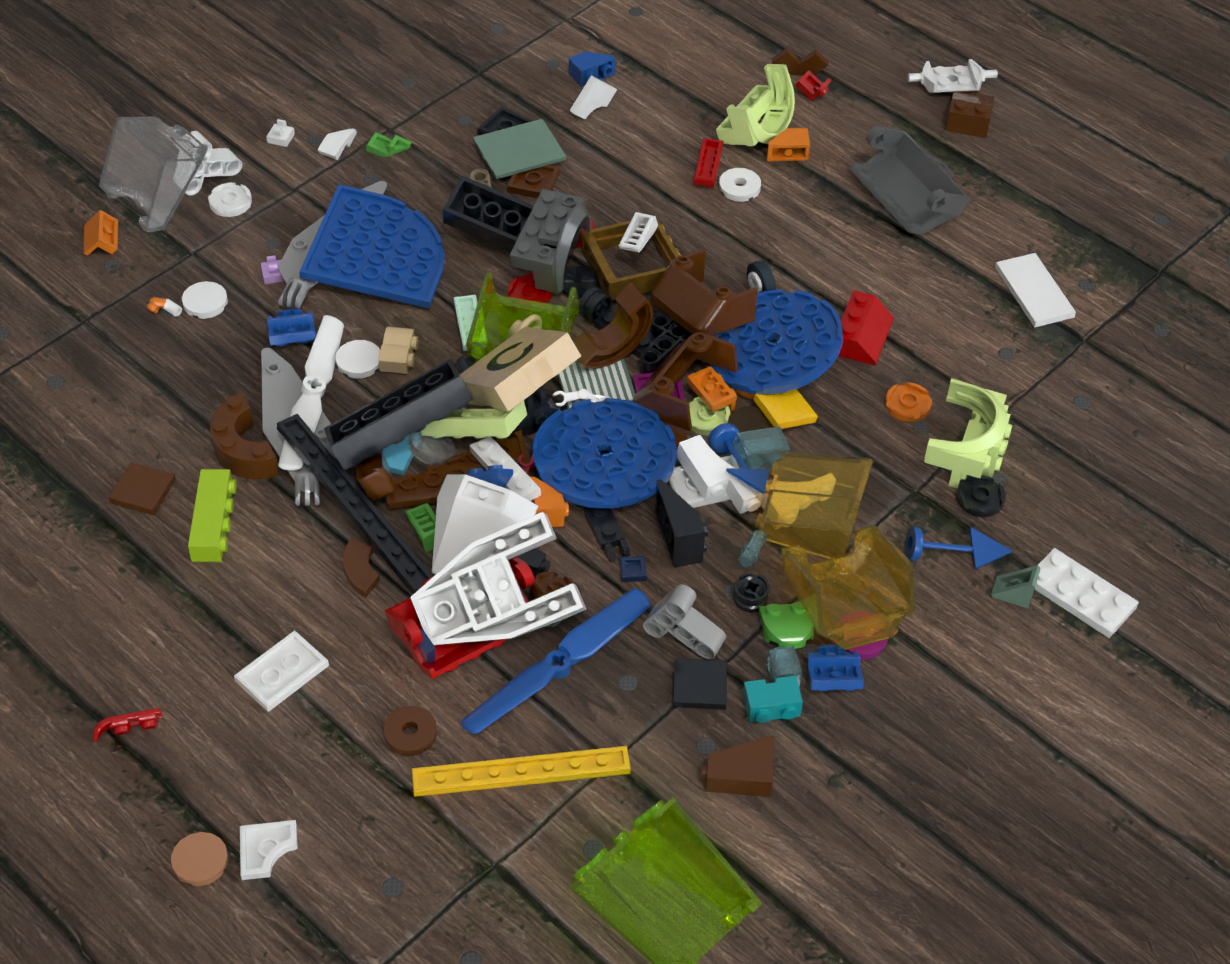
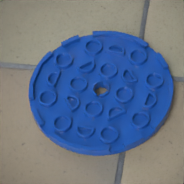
M783 289L757 293L755 321L713 335L736 344L738 372L733 373L711 364L709 366L721 374L728 386L742 392L782 394L806 386L825 373L837 359L843 344L841 320L836 310L827 301L814 298L812 293L796 290L795 293L783 292ZM773 339H777V340H778V341L776 342L777 344H774V342H769V341H771V340H773Z
M605 398V401L591 402V399L572 403V407L569 409L556 411L540 426L533 441L534 468L539 479L561 493L563 499L587 508L624 507L656 493V480L662 479L667 483L671 478L677 460L675 436L669 425H665L659 419L657 413L635 402L616 398ZM605 450L610 451L609 453L603 454L601 456L600 452H603Z

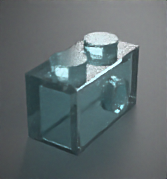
M781 427L740 432L736 434L732 443L749 469H758L769 465L778 466L784 463L790 451Z

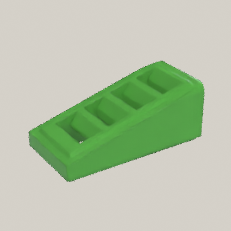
M426 503L406 511L405 514L422 547L428 552L434 549L436 515L429 504Z

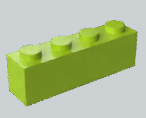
M201 469L188 543L192 562H222L223 552H227L228 539L226 532H230L231 529L229 513H233L234 502L231 497L232 494H236L237 488L236 479H232L230 469Z

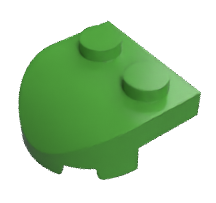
M809 602L759 606L763 638L767 643L771 641L776 642L781 649H798L804 647L807 640H813L814 615Z

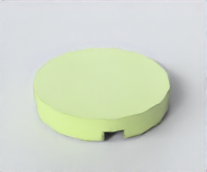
M699 396L689 403L692 422L691 431L709 436L716 426L728 423L729 416L731 415L729 406L711 412Z

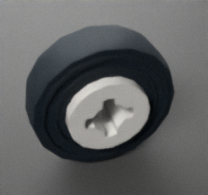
M759 260L748 265L746 273L751 289H758L757 293L776 290L773 273L766 262Z

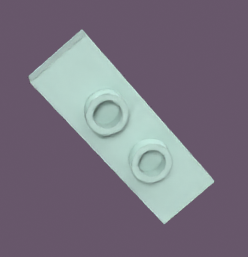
M476 295L454 297L463 351L486 348Z

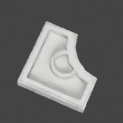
M591 75L570 111L586 119L596 108L601 106L607 107L617 89Z
M296 820L240 826V867L242 880L270 877L272 867L277 859L286 852L298 849Z

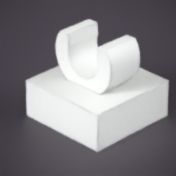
M277 119V124L273 125L266 136L267 143L287 147L295 134L294 128L287 126L286 121Z

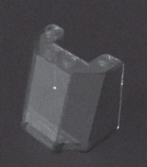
M154 116L118 117L99 187L111 198L129 196L137 206L141 207L148 214V216L139 218L138 223L143 230L147 232L165 230L201 166L208 148L184 127L177 124L174 127L167 126L161 119Z

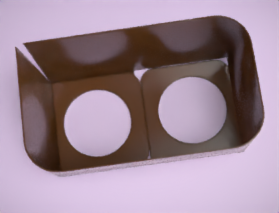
M383 452L362 460L361 464L356 466L357 479L371 501L394 490L392 471Z

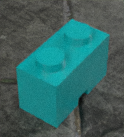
M796 675L775 678V683L766 684L765 679L744 682L743 701L749 723H765L775 719L789 720L801 716L803 700Z

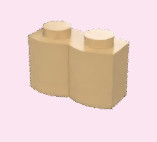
M386 327L379 354L380 371L407 374L409 367H413V350L418 348V336H415L414 329Z

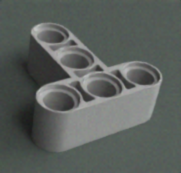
M677 585L655 604L643 623V629L649 635L660 638L669 632L702 658L712 660L725 641L726 634L692 607L697 598L695 591L689 586Z

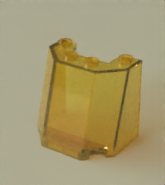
M784 451L781 459L774 462L771 476H774V479H769L766 485L765 494H768L763 514L759 513L755 525V527L759 528L757 538L843 562L860 502L867 486L873 459Z
M876 525L861 528L855 533L853 537V553L808 564L807 552L802 546L793 545L781 548L783 571L817 632L823 637L834 641L845 650L894 637L898 632V625L906 615L910 616L915 610L913 564Z

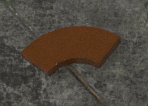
M351 538L343 555L344 571L349 584L359 594L367 597L380 581V575L369 564L373 548Z

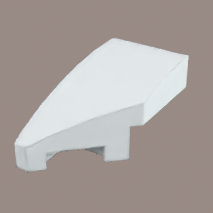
M347 129L327 134L317 149L319 154L338 160L345 146L350 147L357 134L356 129Z

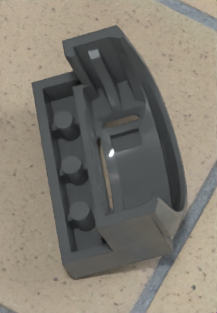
M542 189L510 253L513 267L533 271L537 289L558 294L563 290L566 260L579 225L582 226L581 229L587 232L591 231V219L585 207L584 198ZM545 244H548V245L556 246L557 248L554 249V248H550V247L544 246V245H545Z

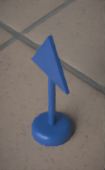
M723 423L716 426L708 436L710 448L718 454L730 452L742 468H727L726 471L764 494L770 469H749L735 449L741 437L738 428L731 423Z
M911 526L908 529L905 540L907 560L917 561L922 555L923 548L973 552L975 570L1009 555L1013 551L972 527L969 528L972 546L924 542L923 531L920 527Z

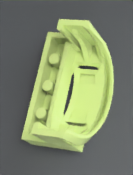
M767 64L764 70L769 85H756L737 107L734 104L728 106L726 109L728 113L727 118L716 129L719 140H723L724 144L755 146L758 141L768 144L769 141L787 129L793 116L795 103L794 90L787 65ZM764 113H766L762 122L759 125L758 121L761 119V116Z
M523 400L509 412L497 409H455L442 420L433 421L426 425L421 434L422 436H432V438H441L443 436H453V438L474 436L475 438H484L486 436H496L499 439L506 438L527 416L525 403Z

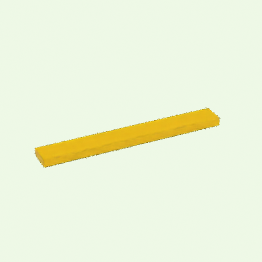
M627 746L412 768L414 797L624 775L630 774L631 768Z

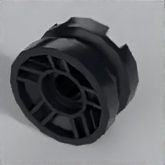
M592 287L585 292L579 301L578 312L587 317L591 322H594L597 317L611 308L612 298L608 294L603 293L599 288Z
M752 572L740 575L734 585V604L742 611L749 613L758 612L759 606H766L770 589L767 579L760 574L758 576L752 575Z

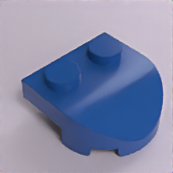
M298 308L278 311L277 317L269 316L267 318L270 345L286 346L292 342L309 343L316 338L313 313L311 311L303 314L301 309Z
M836 644L822 645L818 647L816 653L810 652L808 656V679L811 690L824 692L840 689L846 691L864 689V678L860 668L861 657L858 652L854 651L851 654L845 651L843 645Z

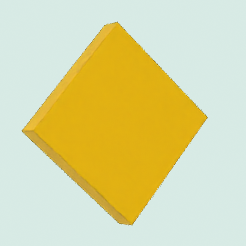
M797 389L782 394H755V403L776 430L815 423L817 420V414Z

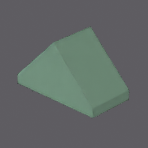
M1037 565L997 576L991 593L992 597L1029 609L1041 568Z

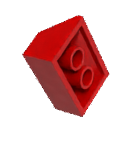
M853 290L841 319L843 344L838 356L873 366L877 365L894 321V316L875 295Z

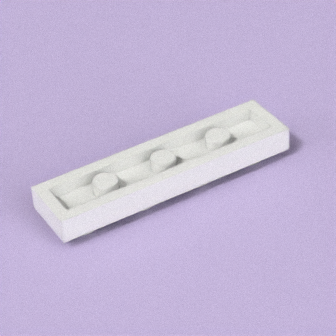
M491 436L469 445L471 454L487 471L488 466L503 465V469H513V476L506 485V489L512 490L529 501L541 496L540 487Z

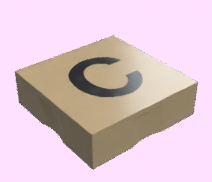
M523 327L460 374L473 398L468 404L490 406L493 409L509 412L544 383L581 357L568 332Z

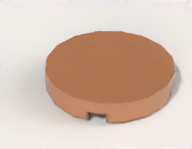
M206 832L190 834L181 839L174 847L171 855L172 869L178 880L197 887L211 884L219 879L229 861L226 845L221 838Z

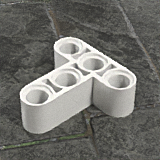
M192 131L185 137L174 181L187 195L191 196L200 191L204 177L236 175L242 168V161L227 148L212 149V144L200 132Z

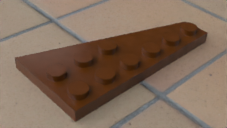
M522 430L514 432V436L507 439L495 440L517 464L518 457L523 454V463H528ZM469 450L447 459L445 464L438 467L432 465L427 467L423 473L418 475L410 474L393 481L394 490L386 494L388 509L437 503L438 494L447 474L465 475L468 474L469 469L483 468V471L487 470Z

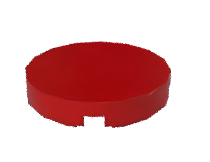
M531 273L523 274L524 277H516L510 282L508 297L515 307L523 310H536L546 306L551 301L552 292L537 289L534 275Z

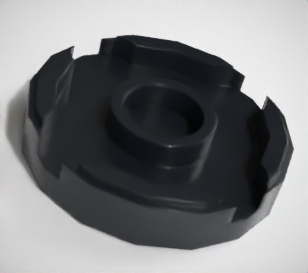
M981 475V478L969 476L959 484L956 499L959 506L965 512L977 517H990L999 513L1004 507L1006 493L1000 483L998 485L989 476Z

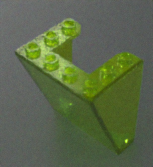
M671 798L666 803L660 800L632 823L635 828L630 833L624 830L612 840L615 844L613 848L609 851L603 848L589 863L573 875L575 881L569 888L650 963L697 964L699 963L698 960L733 927L741 923L742 919L749 912L753 913L763 903L676 800Z

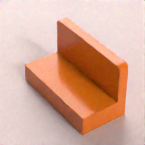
M99 210L85 224L83 254L87 256L97 247L110 254H113L118 249V219Z

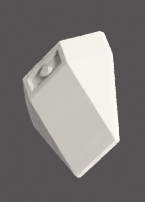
M447 474L437 497L432 574L436 575L472 542L536 515L538 505L512 490L468 475Z

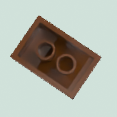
M966 91L954 92L946 131L986 138L995 96Z

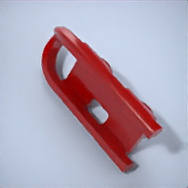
M160 708L105 718L95 726L93 741L97 742L101 734L110 728L114 729V735L130 733V728L141 725L142 730L154 729L158 727V719L163 718L162 711H160Z

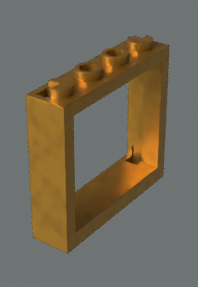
M656 217L658 227L651 238L669 266L673 259L680 256L678 248H674L671 236H667L664 225L660 224ZM631 221L591 229L590 232H581L582 250L604 292L611 296L612 300H616L615 298L630 282L641 293L651 292L667 269L666 267L618 279L615 278L600 249L619 245Z

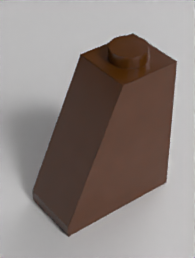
M775 736L763 737L708 754V764H702L701 781H706V792L771 797Z

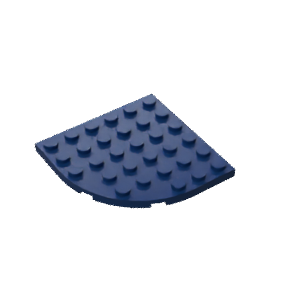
M339 184L300 269V278L430 309L444 270L445 254L442 240L433 224L418 210L413 211L407 208L406 203L386 195Z

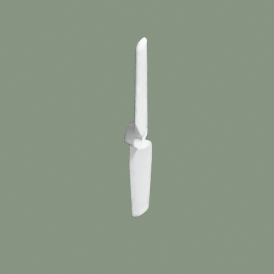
M325 315L322 319L305 364V378L301 387L302 396L292 408L290 415L291 417L298 414L313 433L316 430L322 413L321 398L325 393L326 386L332 380L336 353L339 350L344 324L339 319L329 315ZM284 439L278 466L289 471L300 470L304 462Z

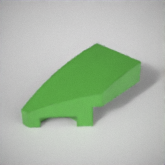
M375 132L367 144L366 151L382 157H388L409 149L412 142L397 135L392 140Z

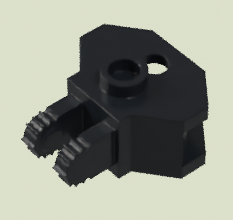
M543 386L539 387L524 400L527 416L516 427V431L522 430V434L532 435L538 431L547 418L560 410L552 398L545 394Z

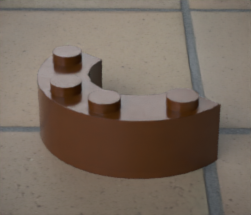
M632 282L624 287L615 298L618 302V311L610 324L594 333L582 332L573 340L581 355L577 359L581 366L597 369L612 365L629 355L648 333L653 319L652 306Z
M243 393L230 396L215 411L210 424V432L217 460L222 467L230 469L232 474L242 478L268 479L279 476L276 456L268 441L251 442L241 438L245 431L254 427L251 409Z

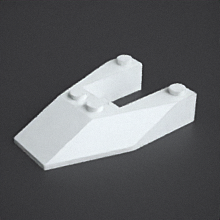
M544 512L472 542L410 597L422 628L433 645L512 639L586 610L580 592L574 583L528 603L525 602L508 560L557 539L549 518Z

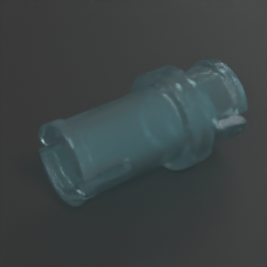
M760 530L753 531L748 543L741 548V555L738 561H741L740 564L742 566L750 568L759 559L760 550L767 541V536H765L764 532Z

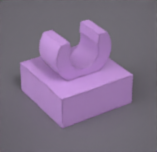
M275 255L267 256V262L261 263L264 284L284 281L278 270L281 260H276Z

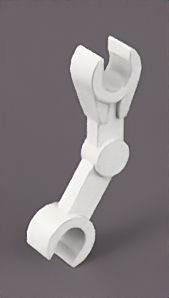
M586 389L570 393L556 391L552 395V397L556 395L563 397L562 403H555L558 407H562L566 402L579 399H591V402L604 401L605 398H610L608 396L594 395Z

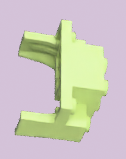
M951 378L946 401L973 410L972 418L969 420L963 440L960 442L930 438L924 463L952 470L948 486L958 488L960 480H966L967 475L981 478V475L992 478L994 470H1000L1003 457L999 455L1003 456L1006 452L1008 440H1005V438L1009 439L1013 426L1008 424L1011 414L1007 413L1009 406L1005 405L1007 395Z

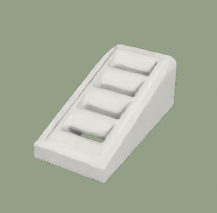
M635 212L619 244V249L639 253L658 227L656 216Z

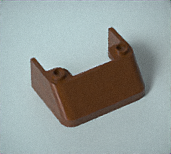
M704 249L673 259L651 293V301L691 334L702 332L713 336L755 321L758 289L752 288L736 294L725 286L709 290L701 284L704 281L706 255Z
M702 332L692 334L668 354L635 394L634 402L657 413L661 421L691 431L692 422L689 402L671 396L675 389L674 386L696 359L737 373L736 344Z

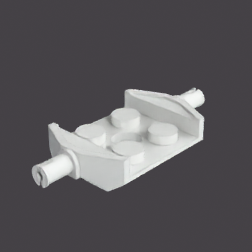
M972 59L968 60V66H937L931 68L930 61H926L922 72L908 73V82L920 81L929 93L978 91L985 78H997L998 73L997 69H982Z

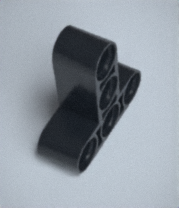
M664 312L653 314L650 331L656 339L641 352L640 374L654 373L668 354L692 335ZM696 359V360L694 361V363H697V364L703 362V361H700V360H698V359Z

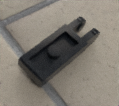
M584 508V514L601 551H604L609 562L616 559L615 551L612 547L618 546L623 557L630 556L628 544L611 509Z

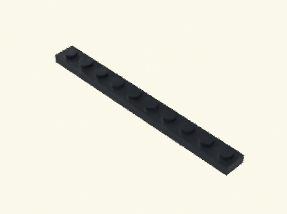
M298 414L278 422L277 430L410 592L415 594L424 581L433 575Z

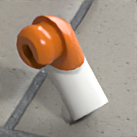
M153 297L149 300V304H147V309L154 313H157L159 308L165 309L175 317L179 316L182 312V308L170 299Z

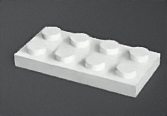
M1056 548L1038 564L1041 569L1035 590L1108 638L1116 632L1139 604L1137 600Z

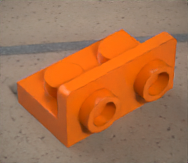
M711 366L687 376V383L711 412L725 406H729L730 412L735 410L737 400L735 391L728 387L721 374L717 373Z

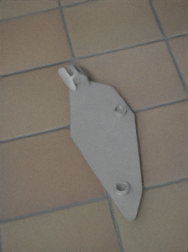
M379 181L361 190L384 195L387 183ZM324 216L294 237L278 266V270L286 283L278 301L279 306L285 307L287 303V308L294 309L295 307L300 309L308 290L318 283L300 278V269Z
M264 348L261 351L263 433L280 458L284 437L277 430V423L290 417L292 408L302 396L301 387L303 382L286 360L271 348ZM322 411L314 434L336 459L324 430L331 423ZM303 463L300 470H287L294 480L295 504L300 506V492H304L305 506H309L310 492L314 491L315 505H319V480L307 465Z

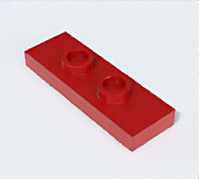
M703 138L693 185L715 186L723 150V140Z

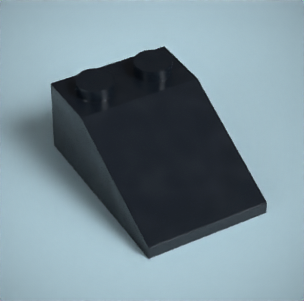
M662 479L656 480L655 513L674 568L702 563L703 553L707 551L705 537L708 536V528L706 522H702L699 512Z

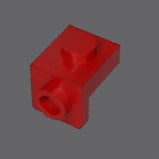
M808 70L795 86L813 101L817 96L822 98L829 90L827 85L831 80L828 78L822 83Z

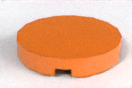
M907 382L899 386L896 384L888 390L885 406L890 415L896 419L905 422H917L929 415L932 398H930L929 392L922 386Z

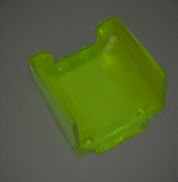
M486 272L466 342L468 354L477 360L482 359L502 344L504 340L511 337L509 331L515 321L521 320L523 322L528 316L533 314L541 317L542 329L568 332L570 336L579 311L576 288L571 287L566 307L500 296L495 293L491 273ZM535 321L529 324L528 327H534Z

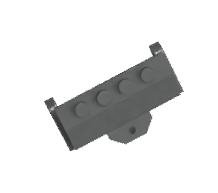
M884 126L872 128L866 136V141L871 147L881 149V151L865 164L853 162L849 168L860 179V184L873 193L872 197L884 205V210L896 218V223L910 233L923 235L954 216H959L971 200L953 181L954 172L942 160L925 152L902 130Z

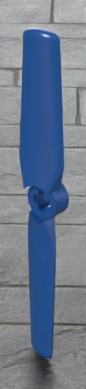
M634 588L571 630L559 644V650L550 652L545 659L526 668L462 719L461 725L470 733L478 734L545 687L552 678L560 679L566 677L570 673L571 665L591 657L650 608L651 604L647 596L642 591ZM556 662L557 664H560L562 662L563 666H553V663Z

